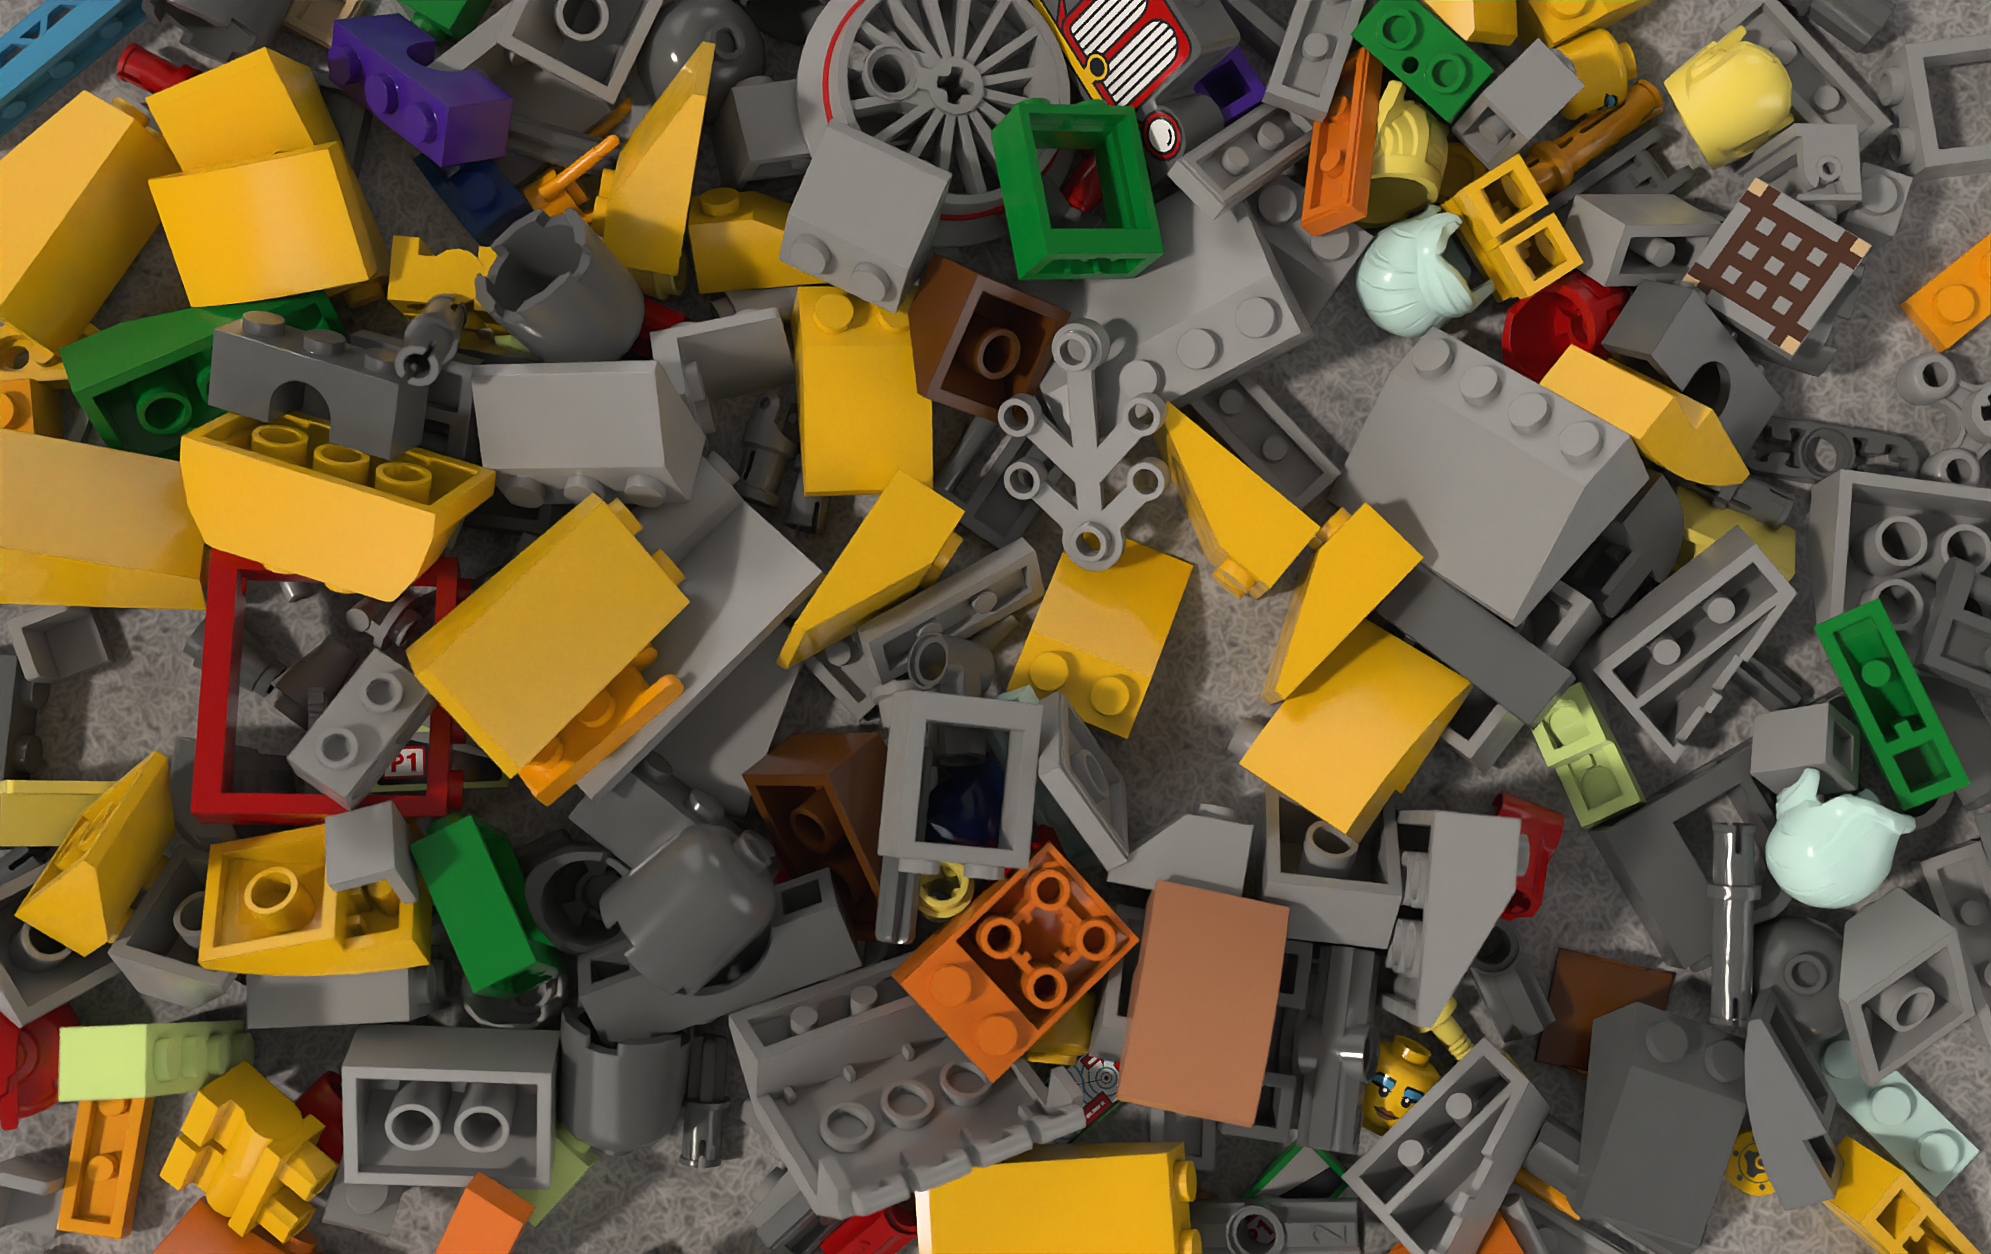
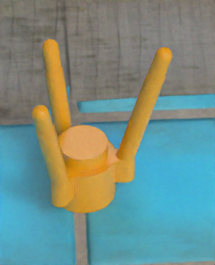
M632 97L626 98L617 108L612 110L611 116L588 135L602 139L608 135L631 111ZM614 134L609 135L566 168L554 164L536 176V181L523 188L524 195L533 210L543 209L552 217L565 214V209L571 208L587 224L592 223L594 207L583 210L580 206L590 200L578 178L617 147L620 141L619 138Z

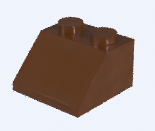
M934 252L908 311L917 393L924 398L999 423L998 411L1005 401L1021 393L1034 397L1053 355V338L1057 331L1067 324L1071 312L1023 288ZM1014 405L1012 407L1013 418L1016 422L1022 424L1027 412L1021 406Z

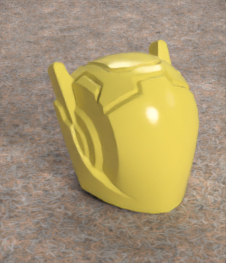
M1743 25L1731 30L1718 42L1711 41L1663 82L1676 112L1704 155L1712 171L1754 152L1763 143L1767 142L1771 135L1795 120L1793 114L1789 113L1792 106V83L1785 67L1779 58L1767 48L1748 41H1741L1747 33Z
M1397 80L1389 81L1382 98L1379 99L1367 216L1353 222L1362 229L1392 225L1406 220L1409 213L1426 208L1428 203L1433 204L1438 199L1448 156L1446 137L1450 131L1449 126L1439 123L1422 104L1414 100L1404 99L1406 85L1404 82Z

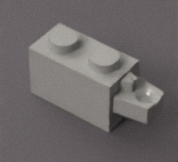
M1538 38L1481 93L1450 131L1491 171L1519 152L1585 84L1576 76L1575 66L1564 53L1556 48H1548Z
M1575 194L1564 230L1584 262L1576 268L1604 287L1638 286L1642 279L1672 284L1675 280L1682 281L1725 218L1716 213L1701 211L1673 194Z

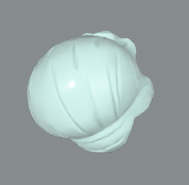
M1428 203L1425 212L1394 223L1379 231L1373 237L1359 258L1355 270V287L1364 310L1377 326L1388 333L1407 338L1420 337L1425 335L1432 326L1440 329L1452 318H1458L1466 313H1471L1495 291L1492 279L1472 290L1468 287L1471 278V268L1465 255L1451 236L1463 223L1458 215L1451 212L1441 213L1440 206Z
M1807 768L1796 783L1790 787L1783 788L1782 792L1778 793L1776 797L1777 823L1769 834L1765 846L1767 867L1780 888L1804 904L1826 909L1849 906L1863 900L1880 887L1891 870L1894 852L1900 835L1902 833H1912L1916 828V820L1910 815L1899 814L1881 806L1878 796L1867 788L1859 792L1856 797L1851 794H1844L1824 804L1820 803L1816 796L1820 780L1819 771L1814 768Z

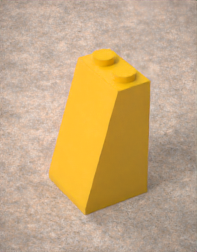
M263 47L145 98L182 171L275 151L283 153L339 140L378 270L369 280L327 288L325 291L333 306L347 302L349 308L369 304L385 295L382 286L389 284L391 257L356 174L351 168L344 146L310 67L267 47Z
M86 90L78 94L0 160V322L60 358L59 348L78 340L161 223V218L147 180L183 172L164 135L147 126L150 119L144 113L120 97L115 96L109 104Z
M0 428V604L206 610L210 554L213 547L205 543L188 508L180 461Z
M592 492L405 650L415 677L510 779L522 770L690 603L677 587L686 579L684 574L662 549L659 548L650 556L634 537L643 529L642 525L618 498H615L607 505Z
M1184 1142L1033 1144V1148L985 1168L972 1167V1173L923 1193L915 1192L919 1254H1202L1200 1233L1198 1229H1191L1189 1202L1195 1200L1197 1190L1195 1166L1193 1161L1185 1159Z

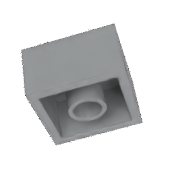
M1265 785L1254 838L1255 900L1290 907L1286 938L1387 949L1403 897L1395 799H1388L1362 840L1357 844L1269 785Z

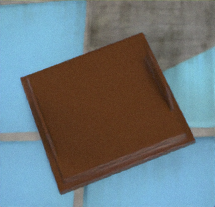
M1558 947L1547 999L1556 1020L1550 1023L1544 1031L1540 1032L1534 1061L1588 1075L1593 1019L1634 1002H1640L1665 1011L1673 974Z

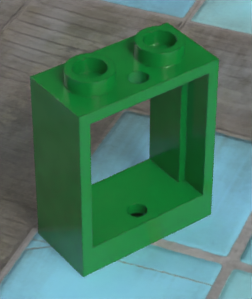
M1379 0L1350 34L1453 126L1481 93L1498 78L1493 68L1417 0ZM1418 66V69L1413 73V68Z
M1029 98L1016 103L1011 111L990 132L1019 280L1129 279L1136 277L1164 254L1134 106H1109L1106 101L1100 99L1086 100L1072 105L1050 104V101L1046 98ZM1036 148L1093 149L1109 229H1051Z
M456 813L430 824L425 829L427 836L409 845L473 993L511 1001L569 972L560 951L540 932L531 917L524 893L527 878L506 832L473 815L464 817L463 813Z

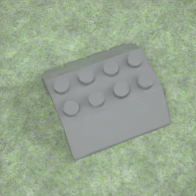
M914 951L729 1014V1027L755 1115L816 1215L841 1220L853 1215L866 1216L908 1199L910 1192L923 1193L972 1173V1167L985 1168L1032 1149V1143L1045 1144L1086 1127L1087 1122L1083 1111L1084 1093L1064 1066L1051 1070L1049 1088L1047 1089L1023 1055L992 1083L890 975Z

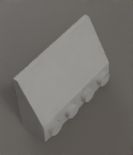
M1182 190L1155 204L1164 254L1134 278L1077 279L1075 283L1067 279L1020 280L1013 284L1071 312L1067 324L1079 318H1088L1098 322L1106 330L1110 339V352L1105 362L1094 369L1100 444L1122 420V410L1125 404L1140 393L1150 392L1156 394L1163 400L1164 404L1169 401L1177 409H1180L1315 337L1246 198L1214 221ZM1070 339L1067 346L1070 355L1076 360H1084L1085 349L1083 345L1077 340ZM1052 355L1039 385L1059 430L1072 441L1066 371L1057 365ZM1137 404L1135 414L1138 420L1147 425L1153 423L1154 416L1151 409L1146 405Z
M1432 326L1390 372L1327 500L1337 510L1344 507L1350 514L1367 502L1424 557L1419 562L1420 565L1517 628L1650 478L1631 435Z
M1840 469L1812 486L1807 554L1816 623L1819 624L1879 598L1913 666L1937 596L1936 582L1945 563L1950 558L1956 557L1974 564L1976 573L1991 578V489ZM1967 598L1964 610L1991 620V607ZM1819 641L1821 662L1830 663ZM1914 668L1916 674L1919 676L1938 678L1936 676H1933L1931 674Z
M1396 810L1403 897L1388 948H1375L1374 951L1381 955L1375 1005L1417 1027H1433L1514 894L1516 876L1523 877L1526 873L1529 861V840L1526 834H1520L1521 819L1436 810Z

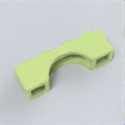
M244 1020L60 1028L59 1101L146 1098L199 1091L244 1060L253 1066L255 1056L254 1040L250 1033H244Z

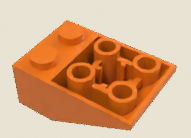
M1047 841L1029 855L1028 869L1013 868L1004 875V880H998L969 903L963 911L954 915L939 927L890 975L972 1063L994 1083L1101 979L1139 939L1051 842Z

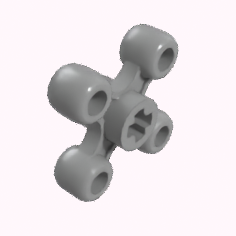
M1923 353L1909 359L1901 366L1896 376V388L1899 395L1906 402L1913 405H1930L1940 409L1947 416V427L1951 434L1948 444L1940 452L1929 456L1924 461L1919 471V479L1976 487L1981 477L1979 463L1982 456L1991 449V420L1984 421L1981 412H1991V375L1983 385H1972L1957 376L1953 362L1939 353ZM1923 373L1927 376L1929 385L1925 382ZM1946 469L1951 472L1952 481L1948 478Z

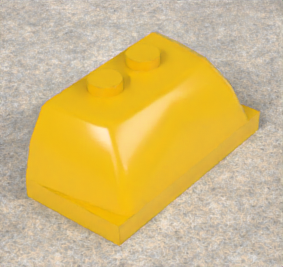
M296 410L269 423L230 411L181 436L180 465L187 505L206 544L215 549L263 563L267 570L274 573L302 575L324 582L327 588L335 592L346 594L359 593L382 601L393 602L428 570L442 554L461 519L494 494L495 470L418 447H414L390 461L330 443L331 421Z

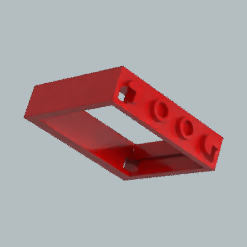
M211 548L191 814L201 824L294 826L325 824L326 817L349 812L325 794L232 793L247 581L324 582L298 574L274 573L267 570L263 563ZM439 557L411 585L437 587L435 625L472 594V579L461 578L458 557ZM437 700V706L430 714L426 796L366 795L356 809L392 800L407 824L417 823L419 827H428L433 822L450 815V809H462L464 770H452L453 744H466L467 732Z

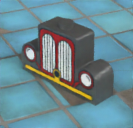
M1027 0L1037 9L1054 33L1062 50L1068 74L1085 101L1100 99L1106 101L1109 106H1134L1151 191L1175 184L1167 175L1175 162L1224 129V119L1218 105L1209 96L1202 93L1197 94L1194 91V86L1240 43V33L1219 0Z

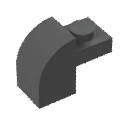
M1646 467L1645 469L1650 479L1560 578L1561 581L1592 600L1599 613L1610 618L1616 616L1646 577L1659 583L1665 581L1676 562L1682 545L1684 515L1681 503L1663 473Z

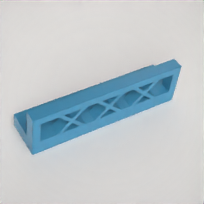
M46 0L0 38V139L146 20L148 16L141 8L143 0ZM64 9H72L53 25L54 17ZM38 30H40L39 37L37 39L30 38ZM16 48H25L5 64V57Z

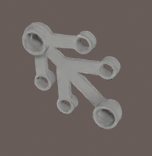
M1079 318L1059 329L1052 342L1054 360L1061 369L1066 371L1072 441L1042 414L1039 402L1029 394H1017L1005 401L999 408L998 421L1001 428L1007 434L1014 437H1028L1075 482L1077 504L1047 479L1048 474L1043 463L1029 456L1018 459L1006 469L1004 485L1007 491L1017 499L1026 500L1032 498L1063 528L1062 544L1067 556L1073 563L1089 571H1101L1111 567L1120 559L1126 546L1123 526L1146 501L1158 498L1169 487L1171 472L1167 464L1159 458L1146 457L1141 459L1129 470L1127 474V487L1106 507L1103 480L1142 437L1151 435L1164 424L1167 417V409L1163 400L1156 394L1143 392L1136 395L1125 404L1120 423L1100 444L1094 369L1107 359L1110 352V339L1104 327L1098 322L1088 318ZM1070 339L1077 340L1083 345L1085 349L1084 360H1076L1070 355L1067 347ZM1137 404L1146 405L1151 409L1154 416L1152 424L1147 425L1138 420L1135 414ZM1014 405L1021 406L1027 412V425L1019 424L1013 418L1012 407ZM1020 468L1026 469L1032 474L1034 479L1033 487H1026L1019 481L1018 470ZM1141 469H1148L1155 473L1158 478L1157 488H1149L1142 483L1140 479ZM1084 532L1094 533L1099 538L1100 550H1094L1087 545L1083 538Z

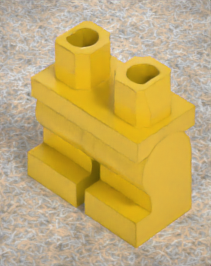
M1519 153L1465 186L1451 199L1439 205L1443 213H1454L1463 222L1455 230V233L1483 280L1487 282L1492 279L1495 287L1492 295L1497 303L1503 302L1509 297L1528 298L1584 263L1554 212L1536 221L1531 217L1533 213L1549 203Z
M393 235L387 300L403 313L409 321L418 314L424 313V309L432 297L445 293L456 297L450 307L452 311H455L461 302L465 304L468 312V321L463 329L478 330L490 328L495 335H510V332L489 315L476 300V275L481 273L487 277L490 267L498 257L491 247L479 246L478 258L470 251L462 249H449L435 256L420 237Z
M244 1060L198 1091L180 1130L183 1133L176 1138L159 1176L178 1191L190 1183H194L206 1193L208 1204L214 1211L225 1217H230L227 1225L241 1237L260 1224L284 1244L310 1223L317 1208L309 1201L324 1190L332 1180L339 1165L316 1146L325 1125L312 1114L302 1119L301 1112L297 1106Z

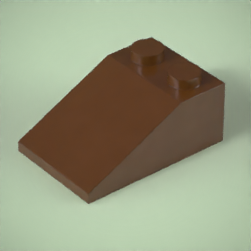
M879 732L795 733L741 775L785 863L791 879L829 867L854 925L857 940L888 943L877 940L875 936L883 855L877 854L888 747L884 744Z

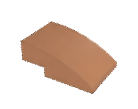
M1156 880L1146 904L1139 960L1133 973L1115 1100L1248 1128L1252 1127L1260 1098L1275 1019L1290 907Z

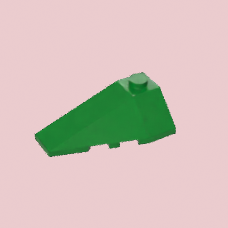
M325 289L244 303L193 307L116 324L59 348L72 393L108 448L180 461L181 436L230 412L208 405L214 328L241 319L246 312L264 311L282 316L285 319V325L304 331L312 329L330 330L346 337V331Z

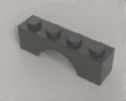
M826 867L775 885L776 903L772 920L750 944L691 997L687 995L684 987L672 996L649 982L624 956V953L633 946L628 938L578 955L579 999L604 1047L617 1049L618 1042L626 1039L653 1038L671 1034L694 1025L707 1024L719 1016L759 1002H767L779 997L781 994L820 980L836 978L846 971L862 966L854 925L830 868Z

